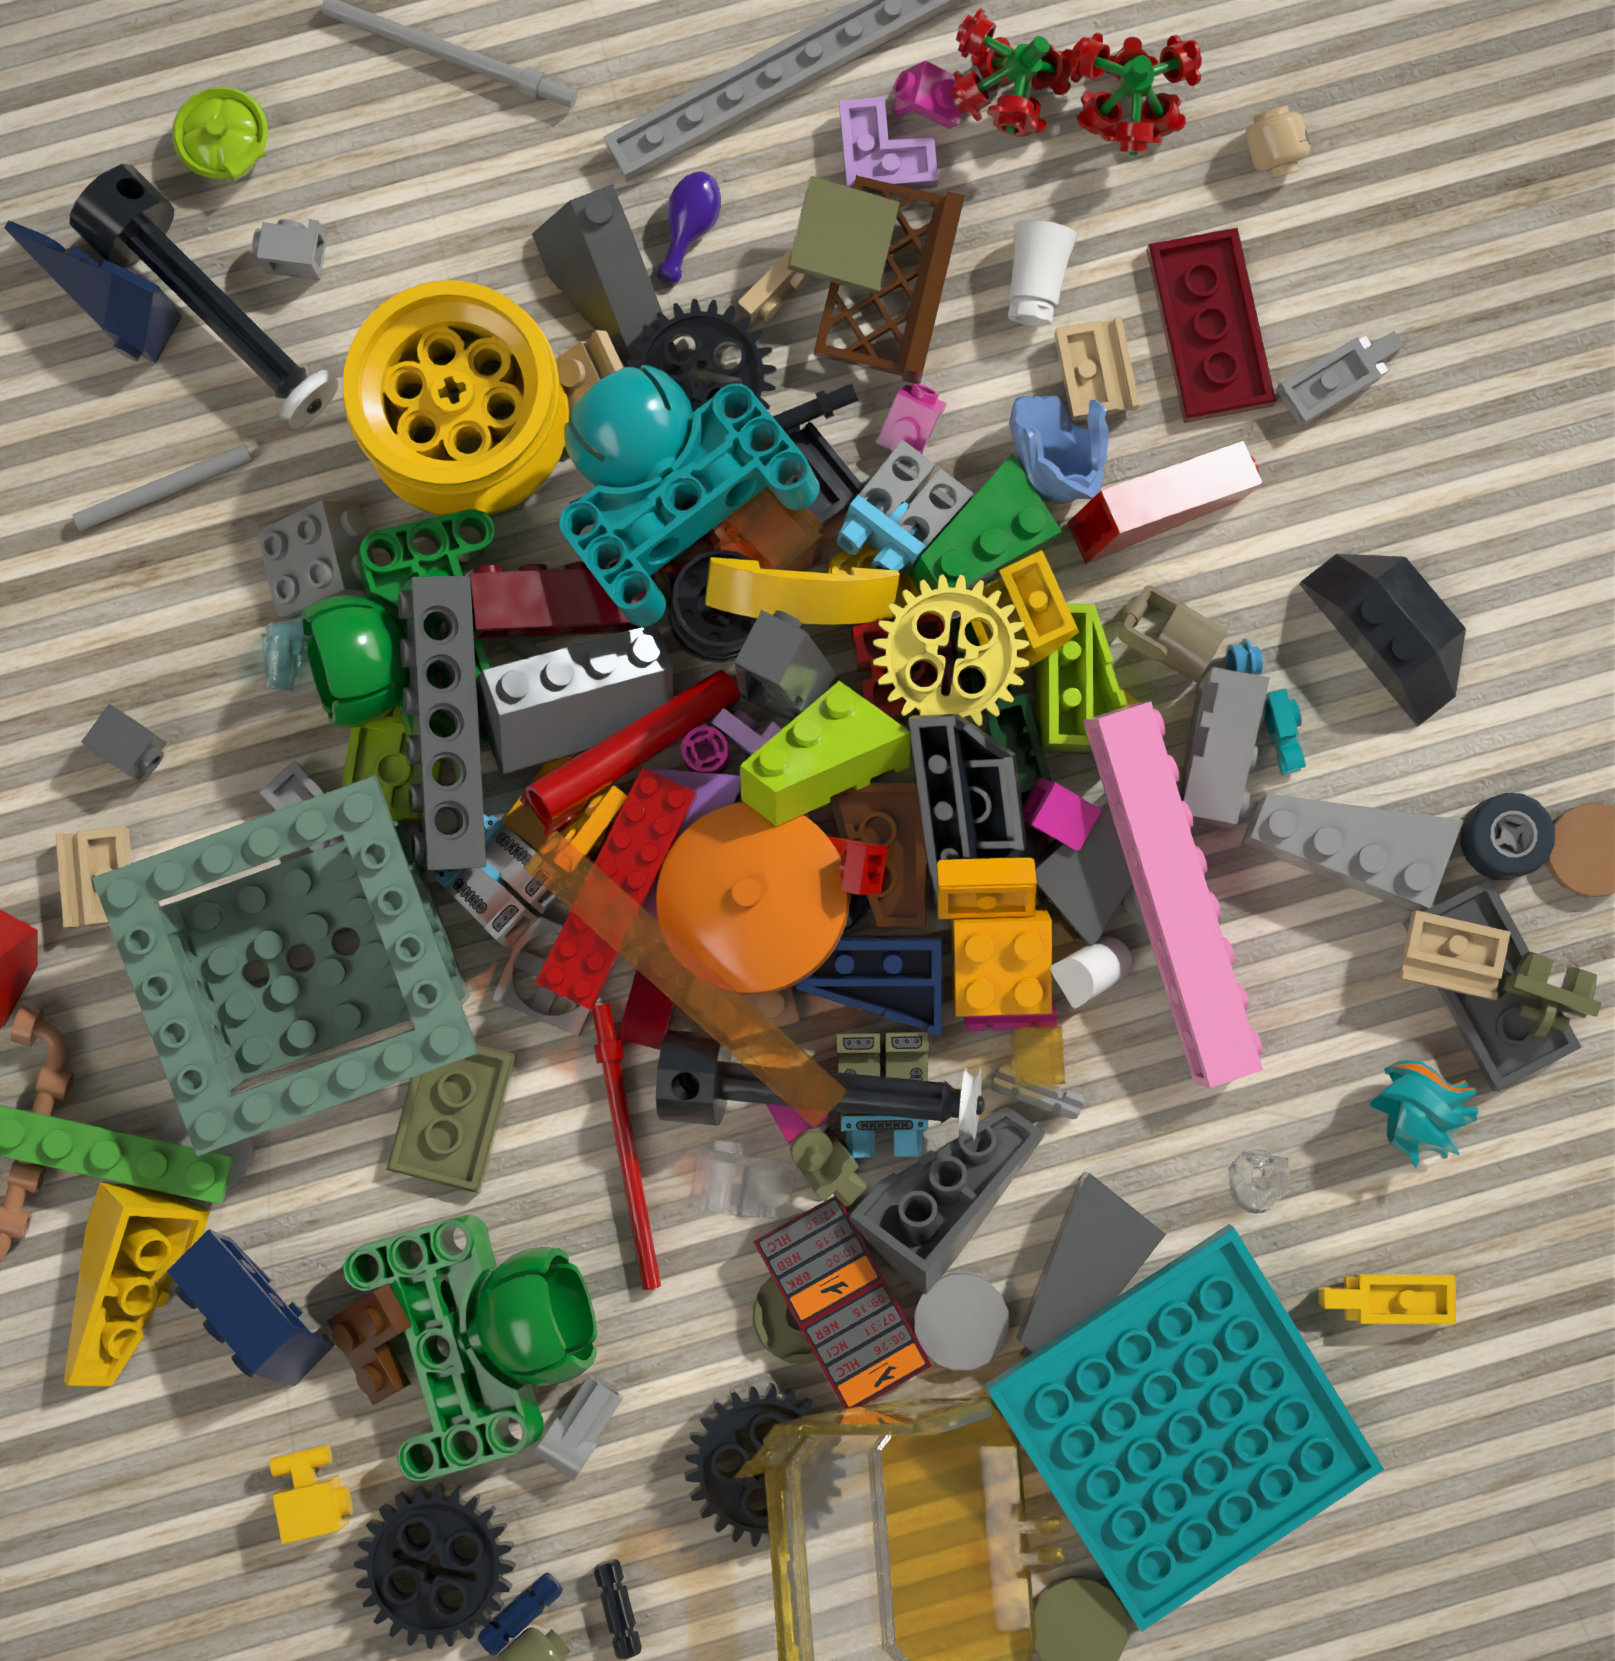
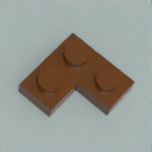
M388 1283L327 1320L332 1330L335 1344L344 1352L356 1374L358 1386L367 1394L373 1406L411 1384L388 1340L407 1330L412 1325Z

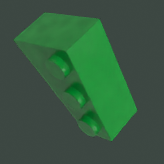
M1013 454L1006 459L919 558L909 574L919 592L921 580H925L931 590L937 589L940 575L945 576L949 588H955L959 576L964 575L966 589L972 591L980 580L984 581V585L1001 576L999 570L1041 550L1043 552L1047 551L1060 535L1061 529Z

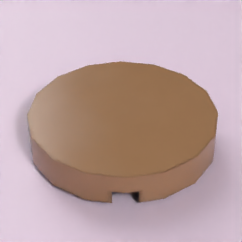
M1601 803L1582 804L1561 814L1554 822L1555 846L1548 861L1545 862L1554 880L1563 888L1566 887L1570 891L1575 892L1576 895L1585 898L1604 897L1615 893V808Z

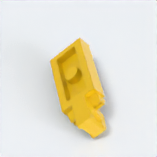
M1355 1273V1276H1344V1287H1318V1307H1323V1309H1344V1320L1356 1321L1360 1324L1455 1325V1275Z

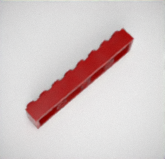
M644 767L641 768L535 982L536 984L593 1011L660 874L664 860L676 842L698 797L696 792Z

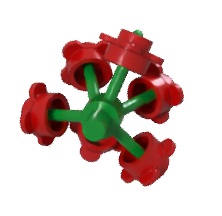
M980 8L974 17L968 15L963 23L959 25L956 41L960 43L958 51L961 52L962 57L967 58L971 54V62L978 68L982 79L974 71L965 76L958 70L954 72L953 76L956 84H954V88L951 90L954 105L963 114L970 112L976 121H980L982 119L980 110L991 104L988 92L997 90L1002 82L1012 81L1015 83L1013 95L1000 96L997 105L988 107L987 114L994 118L993 125L1000 132L1017 137H1025L1032 132L1041 133L1045 131L1047 122L1040 118L1041 104L1037 99L1029 96L1030 88L1032 85L1036 90L1049 88L1053 89L1056 95L1066 94L1071 87L1069 77L1072 67H1070L1069 59L1072 50H1055L1053 45L1049 44L1041 36H1036L1029 44H1019L1013 49L1006 38L997 37L993 39L996 24L988 20V16L984 15L985 10Z
M1096 32L1092 38L1082 37L1075 44L1070 54L1069 64L1072 67L1070 80L1078 83L1084 77L1097 81L1106 71L1108 74L1115 75L1120 81V87L1112 95L1103 91L1095 94L1092 92L1084 93L1080 99L1083 104L1082 111L1077 115L1079 125L1092 134H1100L1106 142H1119V152H1129V155L1132 157L1138 153L1147 152L1148 143H1162V138L1160 137L1182 130L1186 125V118L1179 111V106L1181 105L1180 98L1175 94H1155L1152 84L1154 77L1163 74L1171 83H1179L1186 80L1190 86L1199 84L1201 81L1199 69L1202 64V57L1197 42L1193 39L1187 42L1183 41L1178 35L1170 36L1167 40V47L1163 48L1160 53V64H1158V60L1154 56H1148L1142 49V42L1137 37L1126 38L1123 42V47L1115 55H1110V48L1103 43L1102 34ZM1126 95L1131 98L1130 122H1119L1123 116V110L1119 101ZM1145 96L1146 100L1141 105V98Z

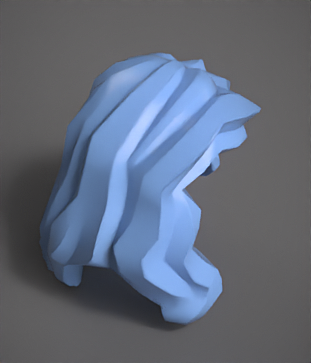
M1018 396V398H1015L1011 409L1009 426L1018 462L1041 499L1055 504H1064L1077 499H1092L1101 491L1103 467L1107 460L1108 426L1105 421L1106 408L1098 400H1090L1087 418L1088 429H1081L1068 418L1064 404L1058 396H1043L1042 398L1040 396Z

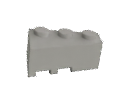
M1212 667L1198 683L1179 791L1184 796L1182 801H1185L1190 808L1194 824L1230 830L1237 825L1238 819H1245L1250 800V793L1245 792L1248 774L1253 773L1256 765L1258 747L1255 746L1258 729L1261 728L1264 719L1265 698L1270 677Z

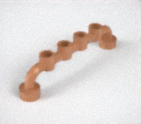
M22 1005L16 1014L12 1026L11 1041L31 1047L38 1038L47 1045L48 1057L38 1077L36 1097L31 1111L51 1115L55 1098L65 1101L72 1088L74 1073L64 1071L68 1047L65 1037L59 1029L43 1020V1010ZM16 1159L12 1164L7 1180L8 1188L3 1205L0 1207V1262L6 1256L13 1238L23 1240L27 1234L32 1212L22 1210L27 1191L38 1193L40 1190L46 1166Z

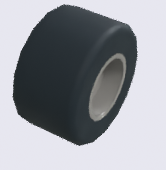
M1503 793L1480 802L1467 814L1461 827L1460 845L1467 862L1478 873L1493 880L1509 881L1535 872L1548 861L1555 846V827L1549 812L1537 800L1521 793Z

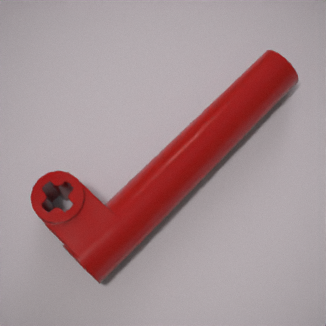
M718 670L527 786L525 794L520 798V802L524 807H531L545 827L543 831L547 839L555 837L573 825L582 816L581 811L590 797L671 746L694 728L700 727L717 716L723 708L728 709L740 701L737 685L724 670Z

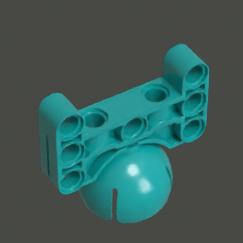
M642 365L640 369L625 367L609 374L585 392L572 409V422H567L564 427L565 446L573 464L596 487L579 500L567 505L559 518L560 530L617 607L636 626L645 627L658 622L666 609V600L650 576L765 488L769 487L785 507L793 510H800L810 506L819 494V483L806 457L754 393L742 384H729L721 388L713 398L693 412L690 401L683 389L665 372L649 365ZM747 409L742 416L732 418L736 412ZM774 442L769 449L758 452L763 444ZM802 475L798 482L792 485H785V482L792 476ZM697 500L692 508L681 511L687 502ZM594 524L588 533L580 535L586 526ZM620 558L614 567L605 569L611 560ZM646 592L645 597L640 602L630 604L636 594Z

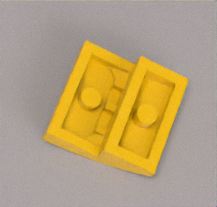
M1043 550L999 570L1002 579L983 587L982 595L986 598L997 590L1001 592L996 603L999 609L1011 604L1015 606L1007 618L1009 623L1024 622V627L1015 633L1014 636L1017 640L1029 641L1027 648L1017 651V657L1029 661V666L1014 669L1015 675L1043 660L1079 633ZM972 621L971 624L980 645L987 644L991 639L989 626L982 621Z

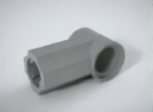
M589 1375L570 1401L571 1403L561 1418L557 1417L534 1454L574 1481L598 1445L595 1442L624 1397L604 1381Z

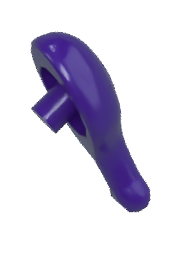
M698 171L686 175L675 186L669 197L667 218L671 232V243L665 260L657 267L656 275L661 280L672 284L679 282L682 277L681 264L687 249L691 244L710 232L719 218L721 209L720 188L715 178L707 172Z

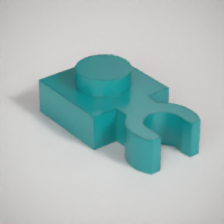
M1286 688L1269 692L1265 698L1264 719L1271 744L1275 745L1280 772L1282 775L1301 771V768H1305L1306 764L1296 737L1299 734L1297 727L1302 724L1299 706L1295 699L1289 700Z

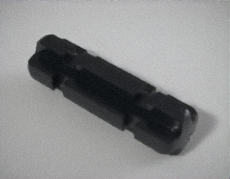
M618 1559L601 1562L595 1566L594 1574L597 1586L602 1587L603 1590L600 1598L609 1633H614L615 1636L612 1640L615 1656L619 1660L632 1658L640 1654L642 1645L638 1631L633 1630L636 1622L627 1587L621 1583L624 1578L621 1564Z

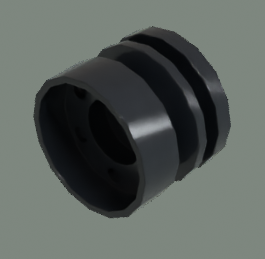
M716 549L698 554L683 566L674 582L668 620L673 637L686 653L701 661L725 663L737 658L757 618L727 611L725 617L720 615L715 620L710 618L711 607L705 604L710 557L752 560L737 551Z

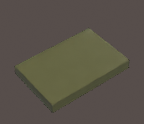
M476 1044L479 1050L477 1054L411 1078L386 1170L481 1193L517 1054Z

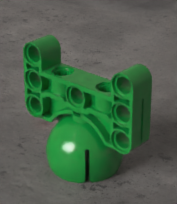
M467 509L377 530L368 534L363 539L356 558L357 569L366 598L351 595L331 596L314 602L301 611L302 630L306 636H311L305 643L310 669L322 707L328 713L329 723L332 727L344 729L362 727L382 719L394 710L395 707L401 709L400 715L406 735H413L412 716H405L403 708L404 687H410L409 667L403 668L401 664L400 643L402 638H408L407 619H400L398 614V591L405 590V583L411 577L463 576L459 564L480 558L486 552L495 533L494 524L486 513L477 509ZM466 526L475 528L479 531L482 542L478 544L466 543L461 538L459 529ZM419 537L429 538L435 543L437 552L432 555L421 554L415 549L413 540ZM372 548L385 549L390 554L392 562L386 566L375 565L369 560L367 552ZM427 616L423 624L425 633L431 639L442 640L440 628L445 627V623L439 617ZM474 640L476 678L483 670L490 668L482 640ZM430 664L426 671L428 682L433 687L441 689L436 673L439 672L443 688L445 689L449 683L447 670L439 664ZM433 712L429 719V727L437 728L442 732L444 738L450 734L452 723L446 714ZM479 736L480 750L489 748L487 736Z
M468 1214L358 1247L345 1258L343 1270L347 1282L354 1289L360 1291L372 1290L382 1287L387 1283L392 1284L394 1294L412 1325L405 1330L433 1428L410 1438L399 1448L397 1455L398 1466L402 1474L410 1480L416 1482L426 1481L512 1456L537 1442L542 1435L544 1421L539 1411L532 1385L546 1386L565 1383L580 1376L595 1361L597 1350L592 1343L597 1337V1325L592 1301L580 1270L576 1265L569 1263V1255L560 1248L536 1247L525 1249L510 1256L497 1267L486 1224L479 1217ZM456 1227L461 1229L466 1236L464 1250L457 1247L454 1242L453 1235ZM413 1241L422 1250L421 1263H417L411 1255L410 1248ZM370 1255L377 1260L379 1265L377 1277L368 1268ZM439 1336L445 1338L449 1344V1357H445L438 1349L437 1341ZM509 1418L515 1419L522 1428L521 1440L515 1438L510 1433L508 1428ZM466 1431L476 1438L478 1446L476 1452L469 1449L465 1443L464 1435ZM422 1444L431 1450L433 1464H429L424 1460L421 1453Z

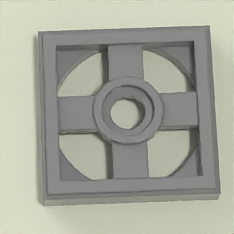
M534 914L538 918L537 921L516 942L491 999L580 1037L591 1010L580 1005L571 1012L552 1015L549 1012L557 996L556 993L539 986L531 1005L524 1003L517 993L514 984V976L517 969L538 978L547 958L542 959L525 952L529 942L545 934L555 933L559 935L563 928L562 925Z

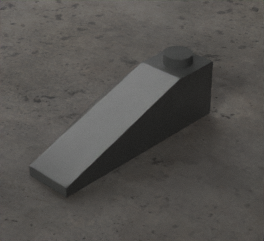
M612 184L570 200L536 229L532 236L548 277L558 289L563 291L575 305L576 310L595 330L607 331L620 361L625 367H630L627 364V360L641 359L642 355L632 345L633 342L647 343L650 338L642 327L647 325L657 330L661 325L656 313L661 312L663 314L632 230ZM673 342L671 355L675 360L681 361ZM664 365L661 371L669 374L681 368Z
M1006 1105L978 1122L975 1141L970 1134H964L960 1140L957 1138L936 1152L930 1150L920 1156L917 1163L899 1174L892 1173L880 1180L851 1213L850 1220L888 1267L927 1295L957 1259L1041 1142L1045 1132Z

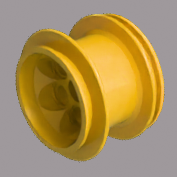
M456 280L433 281L408 288L389 298L371 313L356 333L346 357L343 372V399L351 432L383 482L397 496L415 508L436 516L467 509H477L483 511L488 516L498 514L518 505L539 489L550 476L562 455L565 446L564 427L569 422V405L565 386L559 381L558 368L551 346L543 331L527 312L511 299L493 289L472 282ZM455 355L454 359L446 365L433 363L447 356ZM497 360L502 363L499 371L493 375L486 376L479 373L480 367L486 361ZM419 383L422 385V390L417 397L412 399L402 398L409 384ZM458 388L460 391V402L451 404L449 400L450 391ZM511 404L515 406V410L509 418L504 420L492 418V413L498 405ZM423 427H433L436 429L434 437L427 443L421 444L413 441L414 435L419 429ZM469 437H477L482 440L480 448L472 454H464L459 451L461 443Z

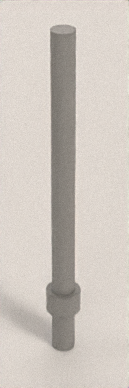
M324 0L322 3L321 13L325 16L519 88V94L535 100L543 97L573 108L575 105L578 91L546 79V74L529 67L525 70L516 68L338 0Z

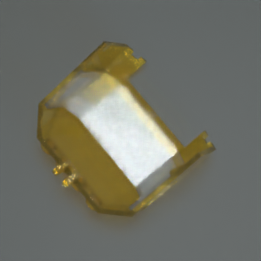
M992 1397L906 1398L812 1414L773 1426L763 1439L764 1444L752 1460L747 1461L735 1477L747 1478L765 1472L778 1661H1031L1036 1643L1030 1565L1063 1563L1064 1554L1063 1549L1056 1547L1029 1549L1027 1533L1054 1534L1057 1531H1061V1519L1058 1517L1026 1518L1020 1441Z

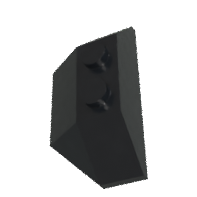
M1335 554L1299 583L1417 727L1456 697L1466 628L1407 557Z
M959 714L919 715L909 718L933 904H938V861L1018 858L1027 848L1016 754Z

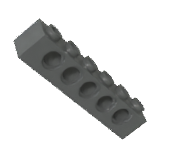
M470 576L411 577L405 583V590L398 591V614L400 619H407L408 638L401 639L400 656L402 667H409L410 687H404L403 708L405 716H412L413 735L406 736V759L408 765L415 764L416 784H409L408 788L409 809L411 813L418 814V832H413L411 835L412 859L414 862L420 861L421 871L486 867ZM427 616L439 617L445 623L446 636L443 640L431 639L425 633L423 624ZM430 664H439L447 670L449 683L445 689L435 688L428 682L426 671ZM433 712H442L450 718L452 729L447 737H438L431 731L429 719ZM437 760L449 762L454 769V779L449 786L439 785L432 777V766ZM440 808H448L456 815L457 826L450 835L442 834L435 826L434 818Z

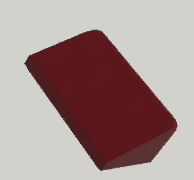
M655 950L641 951L617 1039L661 1051L664 1037L670 1028L686 970L673 954Z

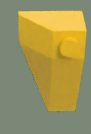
M99 1182L85 1229L64 1374V1382L67 1386H112L142 1341L144 1325L156 1307L163 1308L171 1296L167 1290L174 1279L167 1271L204 1234L210 1211L207 1208L157 1190L129 1184Z

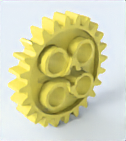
M940 575L937 589L931 590L926 581L921 580L920 596L916 598L905 589L902 595L906 606L901 608L892 603L888 606L889 611L896 619L894 622H879L878 626L889 635L886 639L874 640L873 646L886 651V656L873 660V664L876 667L887 668L888 673L878 680V684H893L895 687L887 698L889 703L900 698L906 701L901 713L902 716L905 717L914 709L920 711V715L959 714L963 718L970 716L973 723L979 727L982 726L981 711L984 709L995 718L1000 715L995 703L997 699L1010 704L1013 702L1014 698L1006 688L1008 685L1021 687L1024 683L1019 676L1014 674V669L1029 666V661L1017 657V651L1027 648L1029 641L1015 639L1014 634L1024 627V622L1009 623L1007 618L1015 606L1011 604L999 609L996 606L1001 594L999 590L986 598L982 595L984 581L980 580L971 591L966 589L964 575L959 576L955 588H949L945 576ZM954 611H958L961 614L956 649L959 652H964V658L956 659L953 665L950 694L943 696L941 694V686L945 668V657L937 655V649L946 648L949 640L951 615ZM926 614H934L942 620L944 632L935 639L924 638L917 630V621ZM972 621L985 622L991 630L990 641L983 646H975L967 641L965 627L968 623ZM920 661L929 662L936 668L937 680L929 687L917 686L910 678L911 667ZM966 668L979 670L985 679L982 691L976 694L964 692L958 684L959 673Z

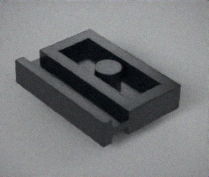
M810 421L805 424L804 428L798 432H793L789 437L806 457L819 483L817 499L810 506L795 510L809 529L815 533L846 512L852 501L864 489V486ZM802 475L792 476L785 482V485H792L798 482Z

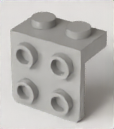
M321 500L259 532L258 541L278 616L290 618L301 613L302 610L312 603L331 596L351 595L366 597L356 564L361 543L368 535L366 520L360 504ZM372 549L367 552V556L373 564L377 565Z

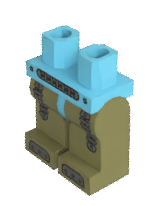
M880 1033L836 1034L837 1067L839 1073L880 1076ZM885 1033V1077L928 1081L929 1033ZM840 1111L841 1132H846L847 1148L853 1158H875V1132L892 1131L894 1135V1157H920L923 1131L928 1130V1120Z

